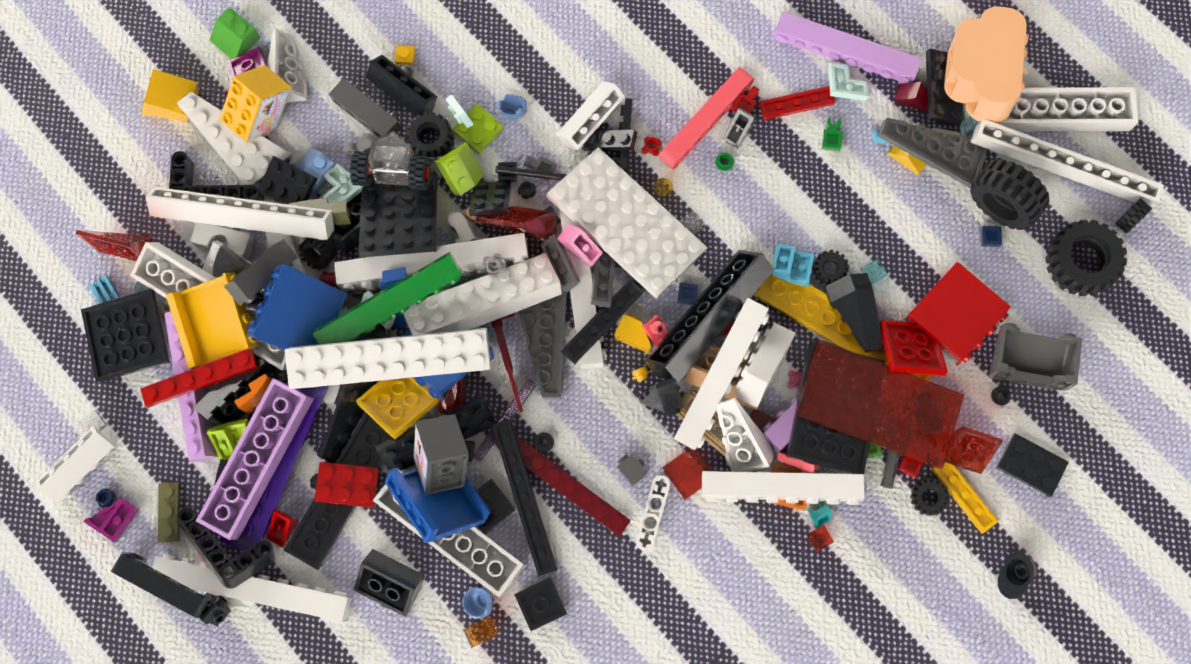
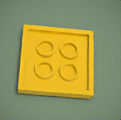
M415 377L380 380L358 398L356 402L391 437L397 439L439 403L438 397L434 399L428 393V388L425 385L421 387L416 382Z

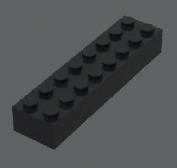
M739 250L656 346L644 362L657 377L666 380L675 378L676 383H679L686 377L689 370L698 363L699 358L709 350L715 339L734 320L747 298L750 299L752 295L756 294L758 288L773 272L774 268L763 253Z

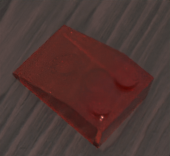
M962 426L952 432L946 442L943 462L982 474L1002 444L1003 439Z

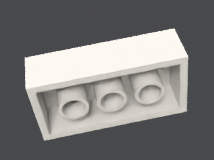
M776 323L773 324L771 330L766 329L762 337L764 341L760 340L755 351H757V354L752 353L748 361L750 366L746 365L741 373V376L744 378H740L737 383L736 389H738L736 398L756 408L759 406L788 352L796 334L795 332Z

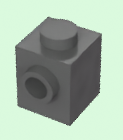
M633 454L629 457L625 455L618 461L617 469L632 487L647 475V471L643 467L645 463L639 456L635 458Z

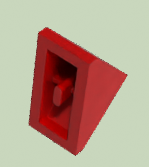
M275 509L267 539L284 548L297 527L299 520Z

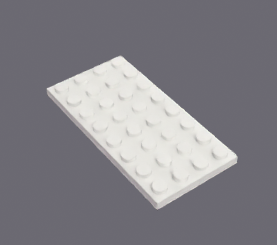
M599 147L546 195L551 202L656 299L708 248Z

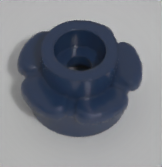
M102 489L96 494V501L102 508L110 507L114 503L116 495L110 489Z

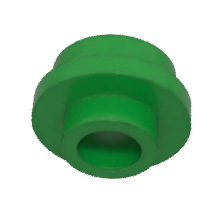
M729 153L719 154L715 160L716 167L721 171L730 170L734 165L733 157ZM726 160L728 164L723 165L721 161Z

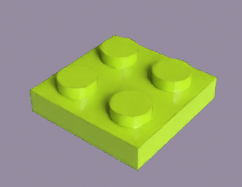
M476 104L467 113L473 125L467 129L464 123L461 125L457 123L452 128V131L464 142H467L475 152L480 154L504 130V126L479 104Z

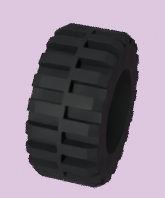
M1001 159L987 163L971 184L970 192L977 207L981 208L983 213L990 216L992 220L999 222L1003 226H1008L1010 229L1025 230L1031 228L1049 205V193L1046 191L1045 185H1042L1041 180L1038 177L1036 178L1031 171H1027L1023 166L1016 165L1012 161L1007 162Z
M1087 219L1080 220L1079 222L1075 221L1067 227L1065 226L1051 240V244L1046 251L1048 255L1045 257V262L1049 263L1047 267L1048 273L1053 274L1051 279L1054 283L1057 281L1062 290L1066 288L1069 290L1068 293L1073 295L1078 292L1079 296L1086 297L1088 294L1093 296L1108 289L1123 275L1125 271L1124 266L1127 265V258L1124 257L1127 254V249L1122 247L1124 241L1116 236L1117 232L1114 229L1112 231L1108 229L1109 225L1105 223L1100 225L1097 220H1091L1089 223ZM1085 244L1093 248L1100 257V271L1090 273L1077 267L1071 257L1072 245Z

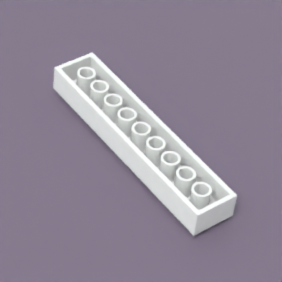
M519 233L437 246V252L375 256L334 262L336 284L345 293L348 291H377L380 289L379 279H382V271L405 267L408 276L448 252H451L462 270L460 278H469L473 274L483 276L489 274L486 270V264L483 263V258L486 256L490 257L495 253H499L505 268L528 260L527 241L525 234Z
M145 242L130 275L167 298L166 295L169 293L181 292L216 279V277L157 242ZM248 312L251 321L255 320L257 313ZM257 339L258 347L253 348V352L280 370H287L285 351Z
M487 328L298 346L285 349L289 389L490 370L491 368Z

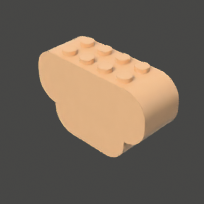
M991 7L983 12L980 19L964 20L956 29L948 51L944 88L951 99L956 102L965 103L968 114L977 121L981 122L982 119L994 123L1005 121L1009 117L1015 103H1018L1020 92L1022 93L1024 90L1025 81H1022V77L1025 75L1026 65H1023V62L1027 57L1025 45H1027L1029 34H1026V20L1020 12L1007 7Z

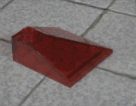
M511 205L509 206L508 215L475 217V221L538 237V240H547L553 234H557L556 212Z
M76 230L75 233L97 252L136 262L145 242H155L147 234L139 236L126 233Z

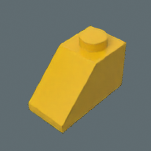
M624 314L614 334L615 339L648 354L651 352V344L646 332L642 328V322L635 315L629 314L627 316Z

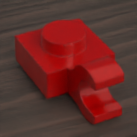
M753 86L747 95L741 93L731 106V110L736 113L738 108H742L750 114L757 104L754 100L759 94V89Z

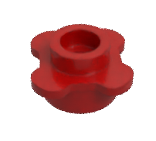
M645 137L642 153L658 156L659 146L662 145V141L655 137Z

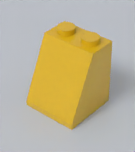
M153 69L141 114L187 121L188 116L179 107L177 102L190 92L198 96L197 82Z

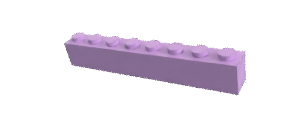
M783 11L773 37L781 43L792 44L798 49H806L813 54L827 56L833 61H842L848 64V66H856L866 72L880 74L887 79L892 78L901 84L914 82L922 61L920 57Z
M171 311L164 313L174 375H178L194 368L189 369ZM207 386L178 397L189 461L206 462L218 458L207 434L208 429L214 427V423L204 418L193 408L208 393Z

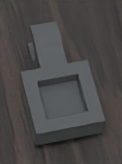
M526 155L523 160V165L533 168V170L554 172L557 167L556 163L540 156L539 160H536Z

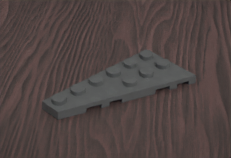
M891 118L883 120L878 133V137L970 189L972 182L981 172L988 152L987 148L971 143L973 135L965 136L959 132L939 128H926L925 125H912L906 121Z
M562 289L561 295L518 311L542 398L562 399L564 355L561 353V350L564 348L567 305V292H563Z

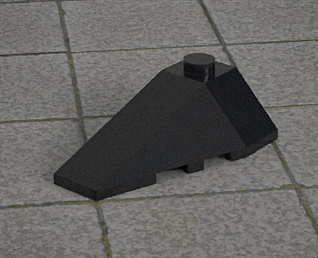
M675 378L655 384L649 389V392L644 393L643 396L638 398L640 404L664 415H676L683 408Z

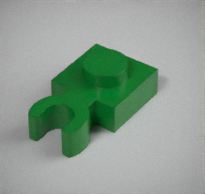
M828 118L826 123L828 129L823 131L821 149L841 150L843 131H837L840 128L841 119H838L837 124L833 125L831 124V118Z

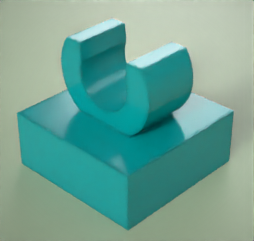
M821 502L817 504L819 509L813 511L811 507L808 508L811 522L816 529L833 520L831 509L827 504L823 506Z

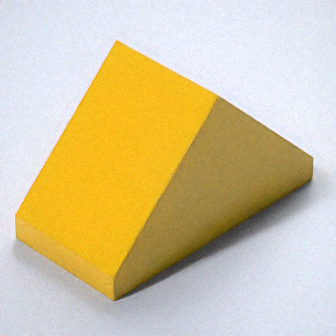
M893 146L888 153L889 156L917 175L927 165L896 146Z

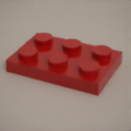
M320 462L314 502L374 508L375 502L373 500L377 492L379 468Z

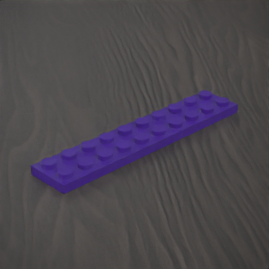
M329 385L297 389L314 398L239 539L229 540L221 535L219 541L242 551H246L256 543L263 541L271 523L273 512L277 509Z

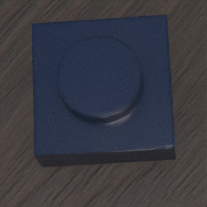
M982 226L980 228L981 247H1001V226Z
M679 283L677 303L692 305L697 300L698 285Z

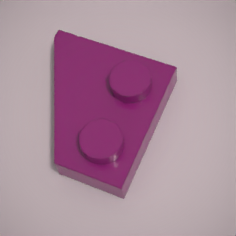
M121 498L110 507L100 510L93 517L86 518L83 522L116 543L140 509Z

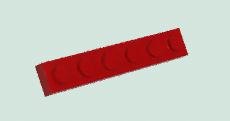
M248 348L140 388L145 407L150 408L258 368L253 349Z

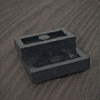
M223 245L220 246L213 265V275L218 278L223 276V273H235L237 276L250 263Z

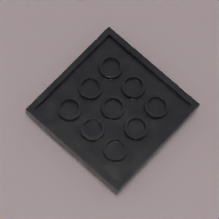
M147 289L81 309L95 382L101 383L170 363L154 290Z

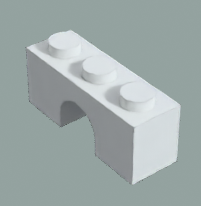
M196 223L190 240L196 247L210 250L214 241L227 240V247L246 260H249L255 243V239L249 231L243 229L236 231L228 226L220 227L206 223Z

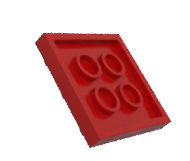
M883 319L880 321L882 339L891 371L945 376L948 369L941 345L918 325L912 322Z

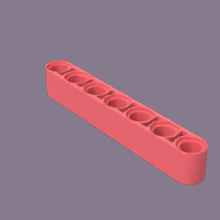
M739 67L666 145L658 158L672 170L675 169L728 112L740 94H744L750 88L755 78Z

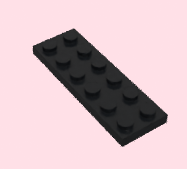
M483 395L440 415H456L464 440L491 428L492 424L497 423ZM415 427L402 433L397 439L391 438L375 446L377 453L389 471L393 468H398L401 471L416 464L413 457Z

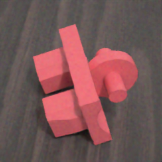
M656 314L649 322L642 326L655 348L668 334L667 327L659 315Z

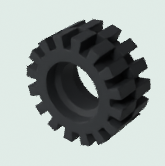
M1140 198L1115 224L1127 234L1152 210V207Z
M307 237L299 245L298 251L301 252L299 255L304 257L302 259L303 262L307 261L306 265H312L313 269H316V267L318 270L325 269L336 257V249H332L334 244L329 243L331 241L329 238L328 240H319Z
M826 250L823 254H819L813 265V275H816L815 279H819L820 284L825 283V286L847 276L849 272L848 259H844L845 255H840L839 251L835 253L833 250L829 252ZM827 262L835 263L838 267V272L834 275L827 274L824 271V264Z
M928 478L922 480L911 490V504H914V509L916 511L919 510V513L922 515H936L942 512L947 507L946 504L949 503V492H946L947 487H943V483L941 481L937 482V479L931 480ZM925 490H932L936 493L937 501L935 504L929 505L923 501L922 495Z

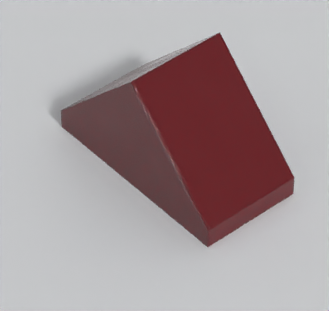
M922 82L899 84L894 102L928 113L927 87Z

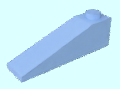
M312 147L296 165L297 168L318 178L308 200H312L328 183L324 178V174L335 166L323 153Z

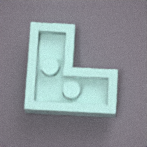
M830 62L828 66L830 96L866 101L868 98L867 81L849 79L848 64Z
M336 164L324 174V178L334 188L322 197L327 198L329 203L344 200L348 203L362 191L364 186L352 185L351 174L339 164Z

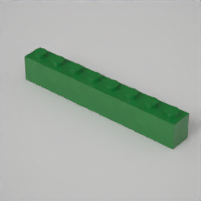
M448 252L314 330L313 336L319 344L355 341L359 338V334L363 332L367 334L373 331L378 323L382 322V324L390 321L393 318L392 315L398 312L399 314L406 312L411 304L423 302L430 293L437 294L444 289V285L448 283L452 285L461 279L462 270L451 252Z

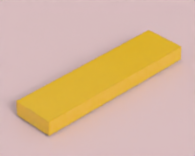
M946 458L931 469L939 481L943 483L942 485L947 487V491L981 534L999 522L949 458Z

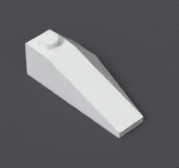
M275 28L267 66L292 87L286 103L305 101L307 99L306 79L302 78V66L297 62V51L292 35Z

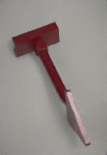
M512 313L489 323H491L492 328L495 330L504 366L509 375L520 413L523 412L502 329V320L515 316Z

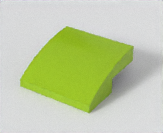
M248 419L232 421L208 429L207 434L219 459L229 460L249 423Z

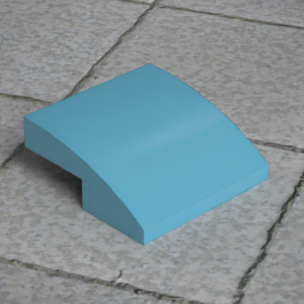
M777 244L772 265L774 270L771 274L784 281L809 287L814 254L795 252L796 246Z

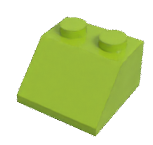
M467 142L435 161L452 193L461 196L476 186L484 176Z

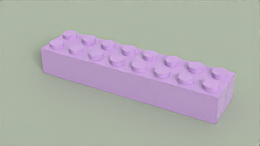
M272 379L196 522L229 540L239 539L314 398L297 389H289V385L280 380Z

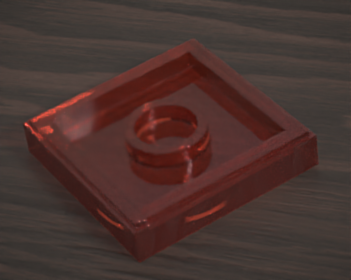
M697 448L696 450L688 449L662 467L684 501L702 489V471H712Z

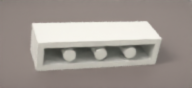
M602 82L556 134L557 137L567 148L578 150L625 96L614 83Z
M93 426L36 482L38 490L56 504L60 500L65 499L70 490L75 485H79L83 481L84 476L89 471H93L97 467L98 462L112 452L114 445L111 439Z

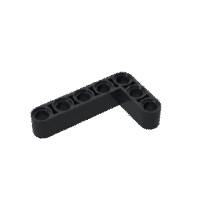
M177 151L171 157L169 189L212 195L220 194L219 196L232 197L238 193L236 198L264 201V195L255 185L192 186L193 161L183 151ZM181 177H184L181 182H178ZM253 193H257L254 198H250Z
M183 508L178 512L177 519L182 531L224 587L233 589L274 562L275 553L273 546L266 540L256 543L231 560L208 528L196 522L198 515L192 508ZM234 574L232 577L226 578L228 575Z
M122 552L111 569L112 573L195 618H200L210 599L146 565L145 562L147 560L133 552Z

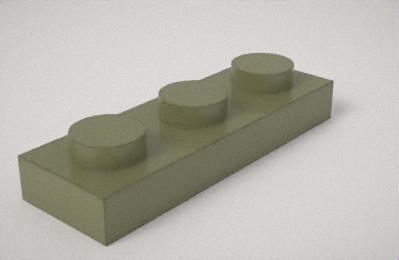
M179 482L159 483L158 543L180 542V524L177 519V514L180 511L181 483Z

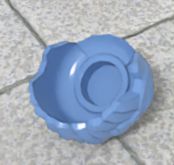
M506 94L499 101L498 109L506 119L514 120L526 114L527 102L521 96Z
M472 587L462 599L464 610L474 619L485 618L492 611V596L486 589Z

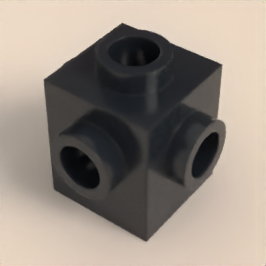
M206 593L204 596L210 599L202 612L200 620L205 624L210 623L218 626L225 620V617L231 610L227 606L228 602L224 597Z

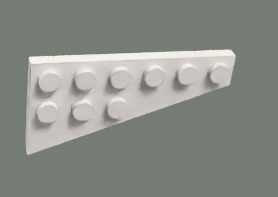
M192 92L177 102L183 112L244 185H255L262 180L273 156L284 161L292 156V154L263 136L245 142L219 120L222 113L220 109Z

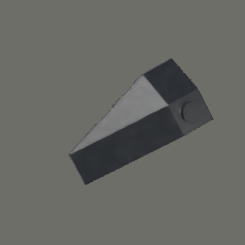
M849 274L825 286L824 289L831 307L836 309L842 316L840 319L850 327L853 337L864 352L882 351L884 345L873 287L868 274Z

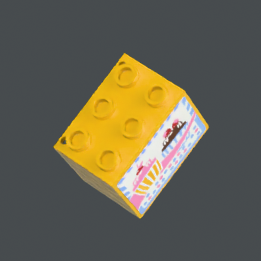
M266 65L233 76L219 120L245 142L277 129L292 87Z

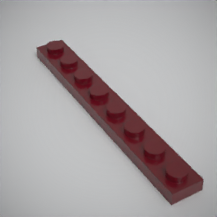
M517 436L527 469L618 537L621 536L631 522L630 519Z

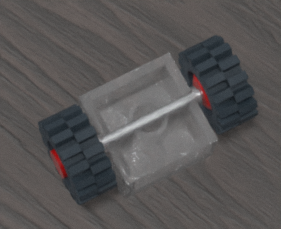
M373 141L370 152L354 151L352 154L351 169H349L352 185L370 186L374 177L375 183L407 185L410 189L427 190L429 187L431 175L429 157L413 155L410 143Z

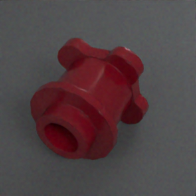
M323 271L320 274L319 281L341 290L336 284L335 271Z

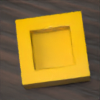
M397 45L395 64L414 66L415 46Z

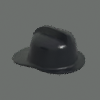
M1014 552L1009 555L998 577V588L1004 597L1017 599L1025 593L1029 584L1036 578L1037 570L1034 560L1021 552Z

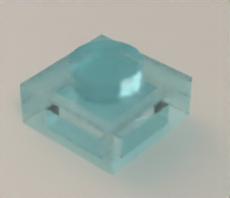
M971 116L964 119L960 125L961 135H973L979 121Z
M878 258L860 269L862 273L868 274L871 285L888 275Z

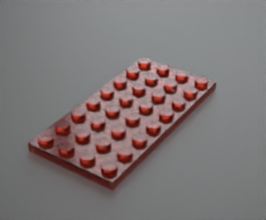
M820 339L815 348L795 415L932 467L943 469L964 394L907 372L891 371L890 366Z

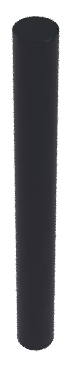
M496 166L495 173L561 181L568 175L505 166Z

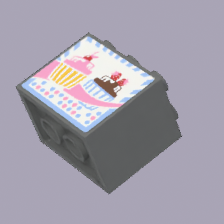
M443 415L438 418L423 419L416 422L413 457L425 495L464 487L469 453L456 415Z

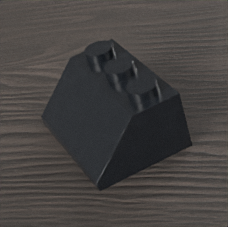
M372 549L361 562L354 591L406 617L422 587L425 575Z

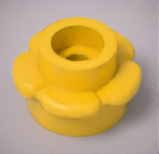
M646 366L633 370L632 379H637L638 382L648 378L647 374L650 371L647 370Z

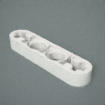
M664 475L655 477L652 482L636 541L637 547L642 551L650 550L656 539L670 488V481ZM661 479L667 485L661 490V494H665L664 497L652 494L653 491L657 493L658 485L655 483L660 482ZM658 498L661 500L662 505L659 509L651 507L650 501L652 499ZM648 517H653L656 520L654 528H648L645 525V520ZM642 529L654 532L653 536L649 534L648 541L651 544L646 545V547H642V543L639 542L640 539H644L646 534L645 532L642 533Z

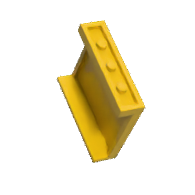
M223 273V276L181 292H172L166 295L189 369L200 367L248 348L258 347L257 339L248 337L249 331L247 330L251 317L247 312L246 302L238 305L224 287L236 276L235 273Z

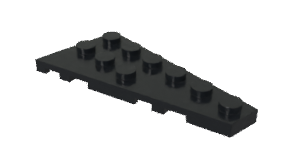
M379 381L340 384L334 402L336 408L334 414H330L328 421L331 423L328 431L323 435L317 452L318 457L329 463L335 462L365 412L357 404L356 400Z

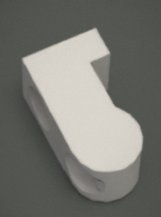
M459 212L450 214L448 217L449 225L459 237L455 242L475 241L476 239L464 216Z

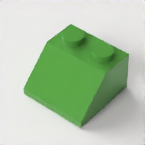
M228 7L217 18L210 41L233 60L246 53L261 37L251 24L232 8Z

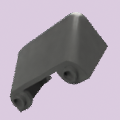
M1005 323L1000 326L990 368V378L1059 391L1069 390L1078 384L1082 338L1076 337L1075 334L1065 333L1059 338L1020 332V328L1016 327L1017 325L1013 323Z

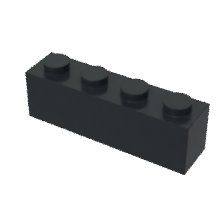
M380 55L370 61L366 75L369 81L415 116L418 114L423 116L424 112H427L429 115L433 112L438 96L384 55Z

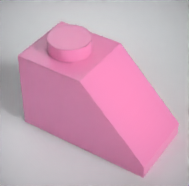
M570 224L557 238L569 252L590 267L593 266L603 253L581 228Z

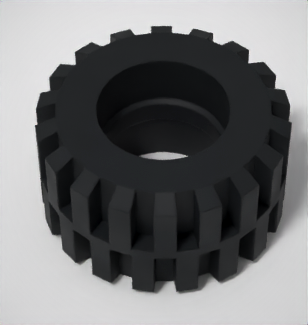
M424 112L423 116L418 114L416 116L417 119H412L410 121L411 125H407L406 129L408 132H405V136L412 154L428 156L429 160L433 161L452 151L451 147H454L455 144L454 135L446 118L443 119L442 115L438 114L436 116L435 112H431L428 115L427 112ZM428 132L440 134L438 140L432 144L420 142L423 135Z

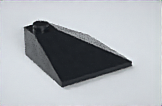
M362 191L347 203L350 210L351 224L334 225V231L329 237L332 244L346 255L359 245Z

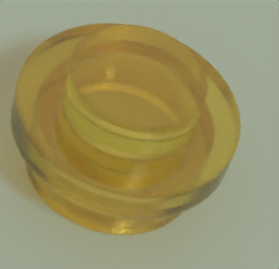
M666 178L657 180L654 185L655 193L661 197L670 195L673 190L672 182Z

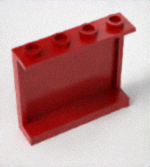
M957 261L904 320L918 325L958 360L956 362L958 366L962 361L966 363L973 356L971 351L974 348L978 350L985 343L983 338L986 335L990 337L997 329L996 323L998 321L1002 323L1009 316L1007 311L1011 306Z

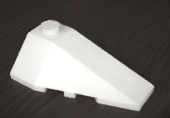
M735 398L718 403L716 407L719 424L723 433L722 440L726 449L725 457L732 472H752L769 467L775 453L767 438Z

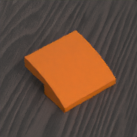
M264 374L249 383L248 385L252 391L234 401L237 407L249 415L253 413L272 379Z

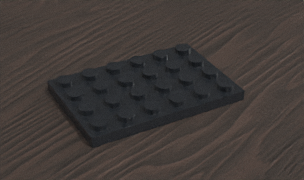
M437 160L430 161L431 175L427 190L410 189L407 174L373 171L374 177L372 178L371 185L362 188L359 236L360 258L437 252L438 166L435 163ZM408 162L374 165L373 168L407 170L409 164Z
M812 341L809 342L786 457L851 474H864L885 360Z

